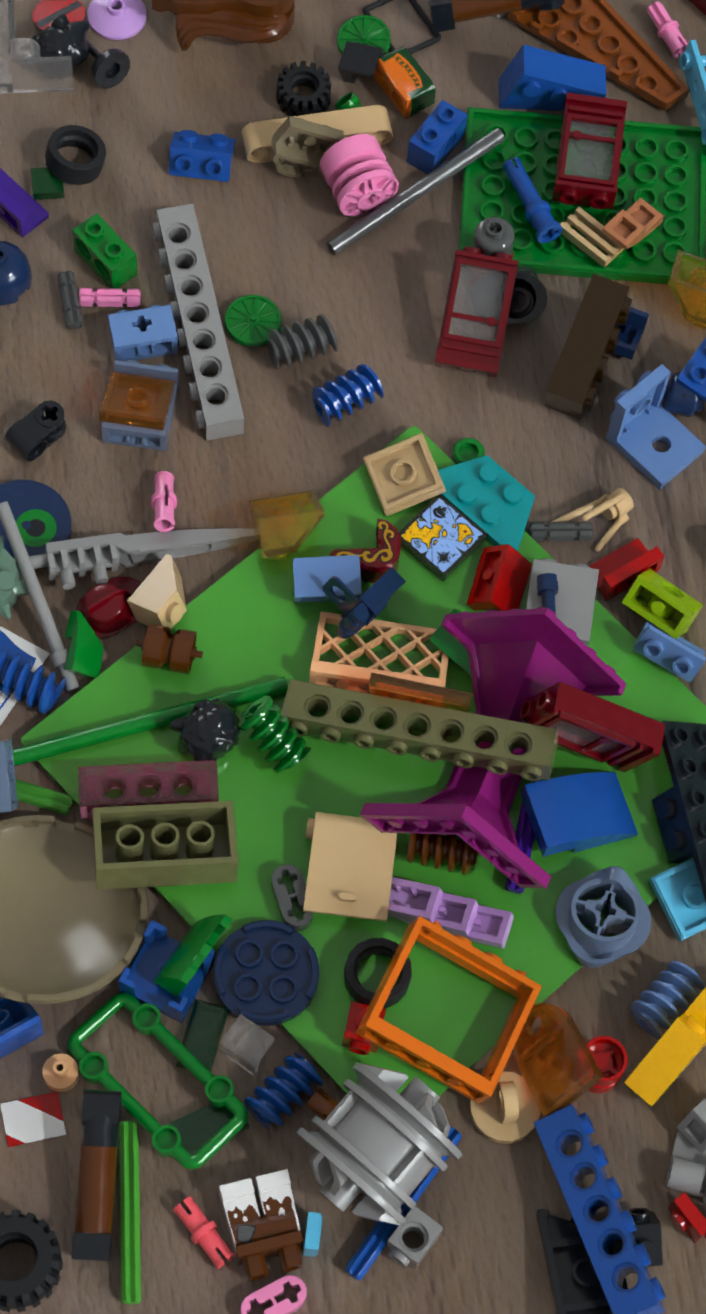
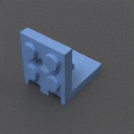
M663 364L653 372L647 370L638 379L635 387L631 390L628 388L624 389L614 400L616 405L610 415L611 422L606 436V440L659 490L702 455L706 448L695 435L661 405L671 372ZM658 441L663 442L668 446L669 450L658 452L653 448L652 444Z

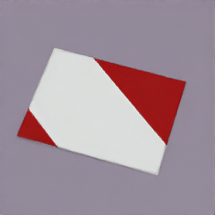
M58 1092L0 1104L8 1147L66 1135Z

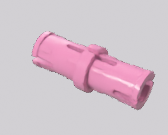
M160 471L154 475V494L151 497V506L155 510V529L160 532H168L174 529V509L177 507V496L174 494L173 474L167 471Z

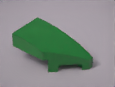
M71 610L64 638L71 640L64 670L88 679H95L100 674L103 646L80 611Z

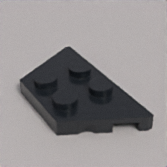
M537 1210L536 1216L556 1314H613L574 1219L571 1218L569 1221L549 1215L548 1210ZM618 1240L611 1243L609 1255H616L620 1252ZM626 1277L623 1281V1289H628Z

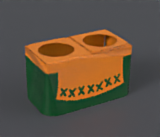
M401 46L379 58L374 79L405 119L435 103L436 90L433 82L406 47Z

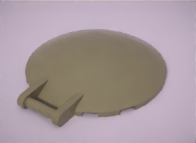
M49 815L20 816L0 821V997L31 1004H51L75 1000L101 989L120 975L126 966L129 965L142 942L147 921L145 888L96 890L93 829L86 824L76 821V824L55 820V816Z

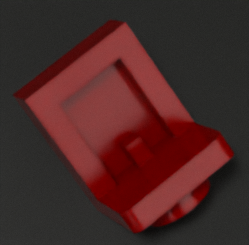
M684 1192L669 1205L668 1209L671 1212L669 1217L680 1232L686 1231L694 1243H696L702 1237L706 1238V1219Z

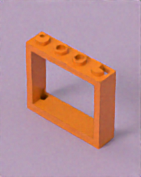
M418 916L409 924L355 1034L480 1104L492 1096L542 986L527 978L526 972L514 970L503 964V960L499 956L490 952L484 953L473 947L472 942L466 937L453 935L442 929L441 924L436 920L432 923ZM415 941L422 943L517 998L481 1075L379 1017Z

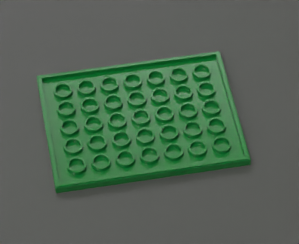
M467 108L465 149L495 128H499L502 131L505 141L463 169L458 250L463 251V247H473L474 231L479 222L486 218L499 217L508 221L515 232L513 260L519 261L517 271L592 278L593 274L610 280L704 287L706 254V145L702 143L700 127L625 121L617 194L613 210L606 208L595 209L591 206L567 205L562 202L552 201L563 115ZM571 121L570 132L579 130L582 134L615 138L616 127ZM569 137L565 174L610 181L614 144L583 139L574 140ZM513 158H520L540 198L550 204L551 214L554 220L560 224L563 221L566 222L567 217L570 214L573 215L575 210L581 207L605 226L622 209L627 211L639 198H642L664 215L662 223L637 244L626 250L624 249L604 268L562 234L548 243H539L537 241L536 231L532 223L527 222L525 219L526 209L507 174L504 172L503 164L511 159L515 166ZM573 226L571 227L572 229H574L577 233H579L582 237H584V238L586 239V236H585V235H583V234H582L580 231H578L575 227H573ZM594 245V246H595L596 248H598L601 252H603L606 256L608 255V254H607L604 250H602L599 246ZM461 265V267L472 268V266Z

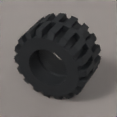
M12 1210V1215L5 1216L4 1212L0 1213V1249L13 1242L26 1243L34 1248L37 1262L32 1272L23 1279L7 1281L0 1278V1308L6 1312H10V1309H17L18 1312L26 1311L25 1307L33 1305L34 1308L39 1306L42 1298L46 1297L48 1299L51 1296L53 1286L58 1285L60 1281V1270H62L63 1261L57 1237L54 1231L50 1230L49 1225L43 1219L39 1221L35 1214L28 1212L27 1215H22L20 1210Z

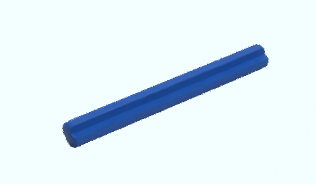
M450 1126L447 1138L456 1146L462 1135ZM449 1156L441 1157V1159L445 1162ZM435 1167L430 1170L409 1195L415 1202L418 1201L439 1171ZM402 1204L401 1215L405 1218L411 1209ZM378 1221L347 1264L345 1269L347 1274L358 1281L362 1280L399 1225Z

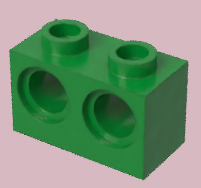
M98 213L72 229L74 251L109 288H119L138 275L136 253Z

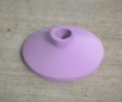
M92 0L87 10V19L91 29L97 35L109 40H125L137 35L143 29L147 20V11L142 0Z

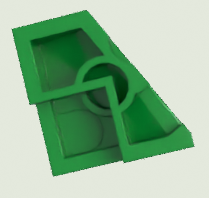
M225 914L205 917L194 923L173 951L154 982L175 997H178L208 956L220 935L229 926L232 919Z

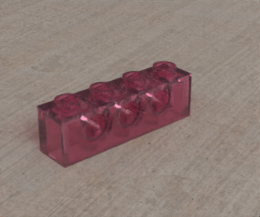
M217 760L78 767L80 816L90 821H93V808L219 801ZM180 786H188L192 789V792L187 795H179L175 792V789ZM149 787L158 791L152 797H145L140 794L143 789ZM112 789L123 792L122 796L116 799L108 798L106 793Z

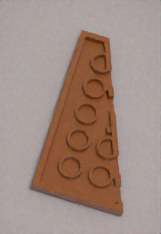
M565 0L564 4L558 9L545 11L536 7L510 12L507 15V19L570 56L605 65L606 77L664 111L688 97L690 89L606 0Z

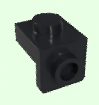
M632 1208L628 1210L637 1227V1230L632 1232L637 1245L640 1243L644 1245L652 1264L647 1267L663 1265L661 1222L653 1211H649L646 1208Z

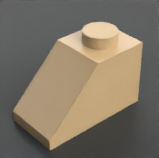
M169 554L162 558L127 600L137 622L146 626L153 623L169 627V630H171L187 611L182 577L172 556Z

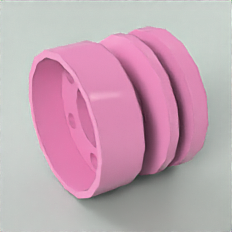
M356 134L344 138L332 145L320 160L319 169L326 183L332 189V195L344 215L355 217L369 214L392 199L398 191L399 182L391 166L386 162V156L375 136Z

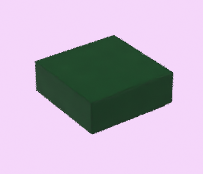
M47 167L31 168L34 200L64 198L63 181L58 180L52 175Z

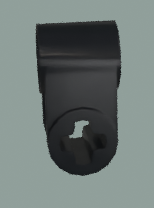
M51 400L40 403L38 407L23 419L15 422L5 434V440L27 462L34 461L45 449L65 434L66 422L64 420L63 407L56 401Z

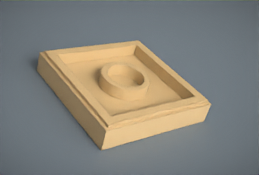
M423 433L363 457L386 517L447 492Z

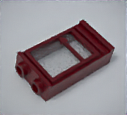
M567 92L562 117L552 201L562 202L567 205L578 204L591 206L595 209L606 208L613 210L617 194L627 101Z
M463 247V251L456 250L435 358V367L441 368V364L460 367V370L465 372H472V370L491 373L490 377L497 378L519 261L512 260L513 256L506 253L497 252L494 253V256L481 254L482 250Z
M560 681L527 699L520 710L522 723L557 729L559 746L602 763L608 761L607 765L610 766L616 764L618 765L617 770L621 772L629 771L660 756L665 730L664 723Z

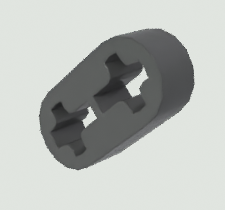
M290 864L281 865L273 872L271 880L272 891L283 923L294 927L296 931H303L312 923L313 913L305 912L301 921H297L295 916L289 917V915L292 914L291 902L296 901L298 909L303 911L306 884L302 873L297 867ZM283 875H287L290 880L296 879L293 881L292 894H288L285 884L279 885Z

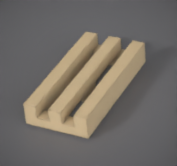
M578 207L573 215L570 214L566 222L563 221L561 223L563 229L561 234L604 268L624 250L623 247L603 233L602 228L604 226L581 207ZM571 227H575L578 231H580L583 235L586 236V239ZM594 245L599 246V247H600L602 250H604L608 255L606 256L603 252H601V251H600L598 248H596Z

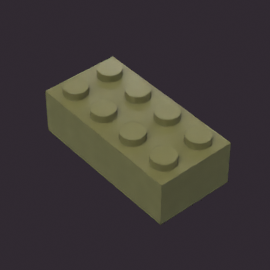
M233 801L93 808L92 829L96 890L237 882L239 861Z

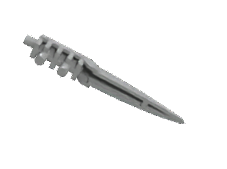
M252 528L184 529L128 535L113 533L49 542L45 544V554L29 556L34 569L46 567L49 580H56V575H60L63 589L70 590L76 586L73 575L75 572H78V576L82 577L85 576L86 571L93 570L96 584H104L109 581L106 568H110L111 572H117L118 566L124 568L137 567L138 564L161 561L166 554L171 555L173 559L253 542L267 538L274 533L269 529Z

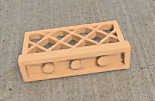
M320 611L309 683L442 707L449 656L440 649L432 654L423 644L430 639L437 630L436 628L373 619L360 631L363 629L372 630L378 637L368 643H365L357 633L349 637L359 648L347 655L338 645L347 639H343L339 635L332 639L325 631V623L339 625L342 614ZM400 634L405 635L411 642L399 649L390 638ZM384 643L392 653L380 660L371 649ZM417 648L425 658L413 665L404 654ZM330 649L340 658L335 663L319 661L320 655ZM365 654L372 661L373 665L368 668L358 667L353 660ZM398 659L407 669L402 673L392 672L386 665ZM432 664L439 672V679L425 677L419 670Z

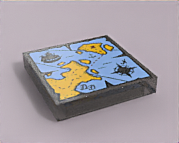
M440 494L399 532L401 546L442 581L446 580L486 541L488 536L485 531Z

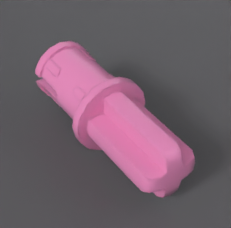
M656 1L647 8V13L658 29L657 36L664 40L674 58L680 57L688 43L678 29V22L672 21L663 4Z

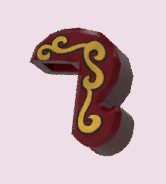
M377 518V548L334 549L329 556L358 555L360 558L361 579L367 583H375L391 567L396 571L398 570L401 550L400 535L396 527L388 520Z

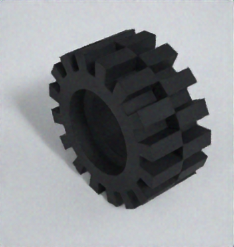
M300 61L299 67L294 62L290 64V69L287 66L282 69V74L279 73L276 93L277 104H280L281 111L287 110V116H293L294 114L300 116L321 113L322 110L325 112L328 109L331 98V81L329 74H324L323 67L320 66L316 70V63L311 62L309 67L306 66V61ZM297 86H309L315 90V93L309 96H301L294 93L292 89Z

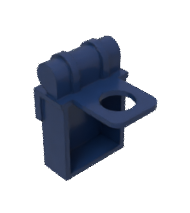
M393 567L359 598L336 576H332L322 587L324 593L343 612L341 615L342 619L336 630L341 638L348 639L365 625L367 626L386 608L390 597L406 582ZM333 586L343 591L346 601H342L334 594Z

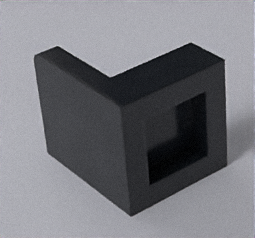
M347 41L338 67L343 81L355 84L357 75L373 77L379 58L384 56L382 49Z

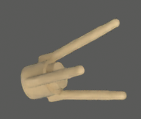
M617 488L610 494H604L599 499L571 511L552 522H567L584 514L582 519L587 521L600 513L608 520L615 519L613 525L594 548L596 552H600L619 527L629 520L627 513L633 509L634 503L627 491L623 488Z

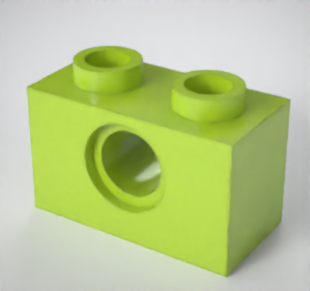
M650 568L638 575L622 601L623 604L674 639H678L688 631L704 606Z

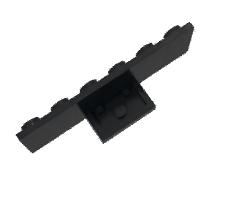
M662 721L661 723L665 724L662 745L674 786L652 799L668 862L680 863L693 856L706 902V724Z

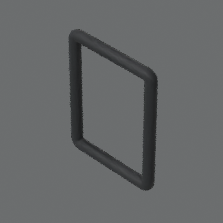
M378 0L365 6L362 12L364 15H371L369 11L393 0ZM409 0L435 36L407 49L410 54H413L439 42L441 35L439 32L435 33L433 23L416 0ZM390 44L389 51L392 52L396 50L394 46Z

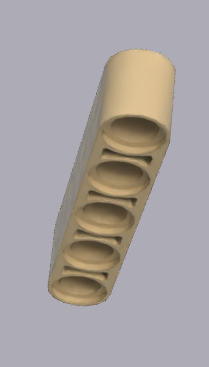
M382 105L293 116L344 131V138L356 134L375 136L380 146L389 143L393 138L387 109ZM288 117L252 122L242 128L241 133L246 156L250 162L264 163L272 161V137Z

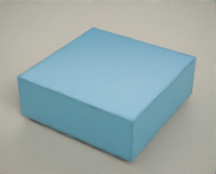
M308 1212L303 1256L316 1257L318 1255L323 1218L321 1213Z

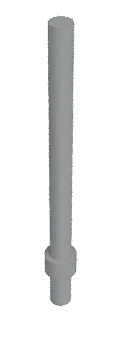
M8 501L0 503V520L52 654L49 656L54 668H58L61 678H66L65 688L67 692L79 688V684L75 674L64 670L69 649L64 648Z

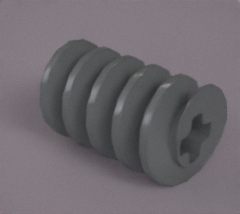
M322 314L316 317V323L313 319L307 318L304 321V326L297 321L293 323L292 330L289 326L283 325L280 333L274 328L269 330L268 350L276 370L279 369V359H283L287 366H291V356L293 355L301 363L303 362V352H307L310 358L314 359L316 348H319L323 356L327 355V345L329 344L335 352L338 350L333 327Z

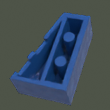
M524 44L498 79L499 108L563 111L567 92L603 98L607 95L605 65Z

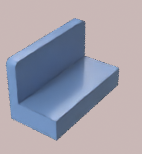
M359 556L294 558V603L332 601L322 588L332 576L338 577L359 598L362 595ZM333 586L334 594L342 601L346 600L343 591Z

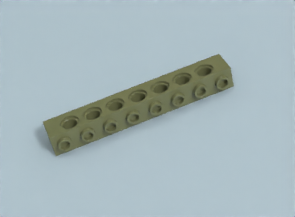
M292 679L290 680L280 716H285L289 719L288 727L296 728L297 736L302 737L307 734L319 736L321 739L331 743L345 741L363 749L376 747L386 749L394 755H405L408 753L418 755L422 759L431 762L439 760L450 761L462 768L476 766L486 768L489 772L499 775L506 773L518 774L530 781L550 780L558 747V732L554 728ZM317 711H326L321 717L312 716ZM350 717L359 718L355 723L345 722ZM383 723L392 724L388 729H378V726ZM417 729L426 731L420 736L411 735ZM451 735L459 737L455 742L444 741L446 737ZM482 742H490L493 744L491 747L486 749L477 747ZM516 748H523L526 750V752L522 755H514L511 753V751Z

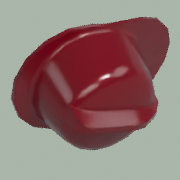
M119 576L110 579L107 583L93 586L79 600L75 610L83 614L98 639L113 636L137 622L127 600L142 582L132 577Z

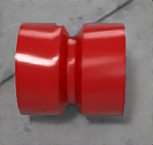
M598 1036L587 1042L575 1068V1074L581 1086L592 1093L599 1094L613 1089L627 1067L628 1056L625 1047L618 1040L610 1036Z

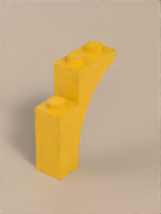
M706 987L689 1008L674 1021L624 1082L651 1107L663 1096L706 1045Z

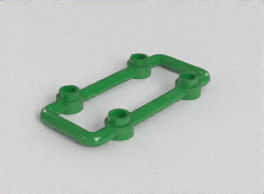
M117 993L74 1030L68 1038V1051L79 1062V1070L84 1080L93 1084L100 1083L107 1091H121V1106L152 1136V1144L156 1153L162 1157H173L186 1169L193 1170L203 1166L247 1123L248 1111L244 1104L235 1096L232 1081L224 1075L214 1076L162 1025L160 1011L153 1004H141L129 993ZM121 1007H125L132 1014V1021L137 1032L142 1035H153L205 1086L206 1097L210 1104L220 1108L226 1107L234 1115L193 1155L182 1146L181 1135L176 1127L161 1125L109 1073V1065L103 1054L88 1052L81 1045Z

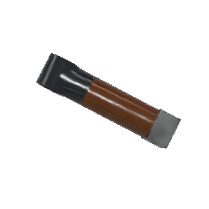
M429 0L434 31L437 33L455 29V23L536 7L545 11L558 9L564 4L565 0Z
M84 1090L72 1259L111 1260L117 1149L122 1104L121 1091Z

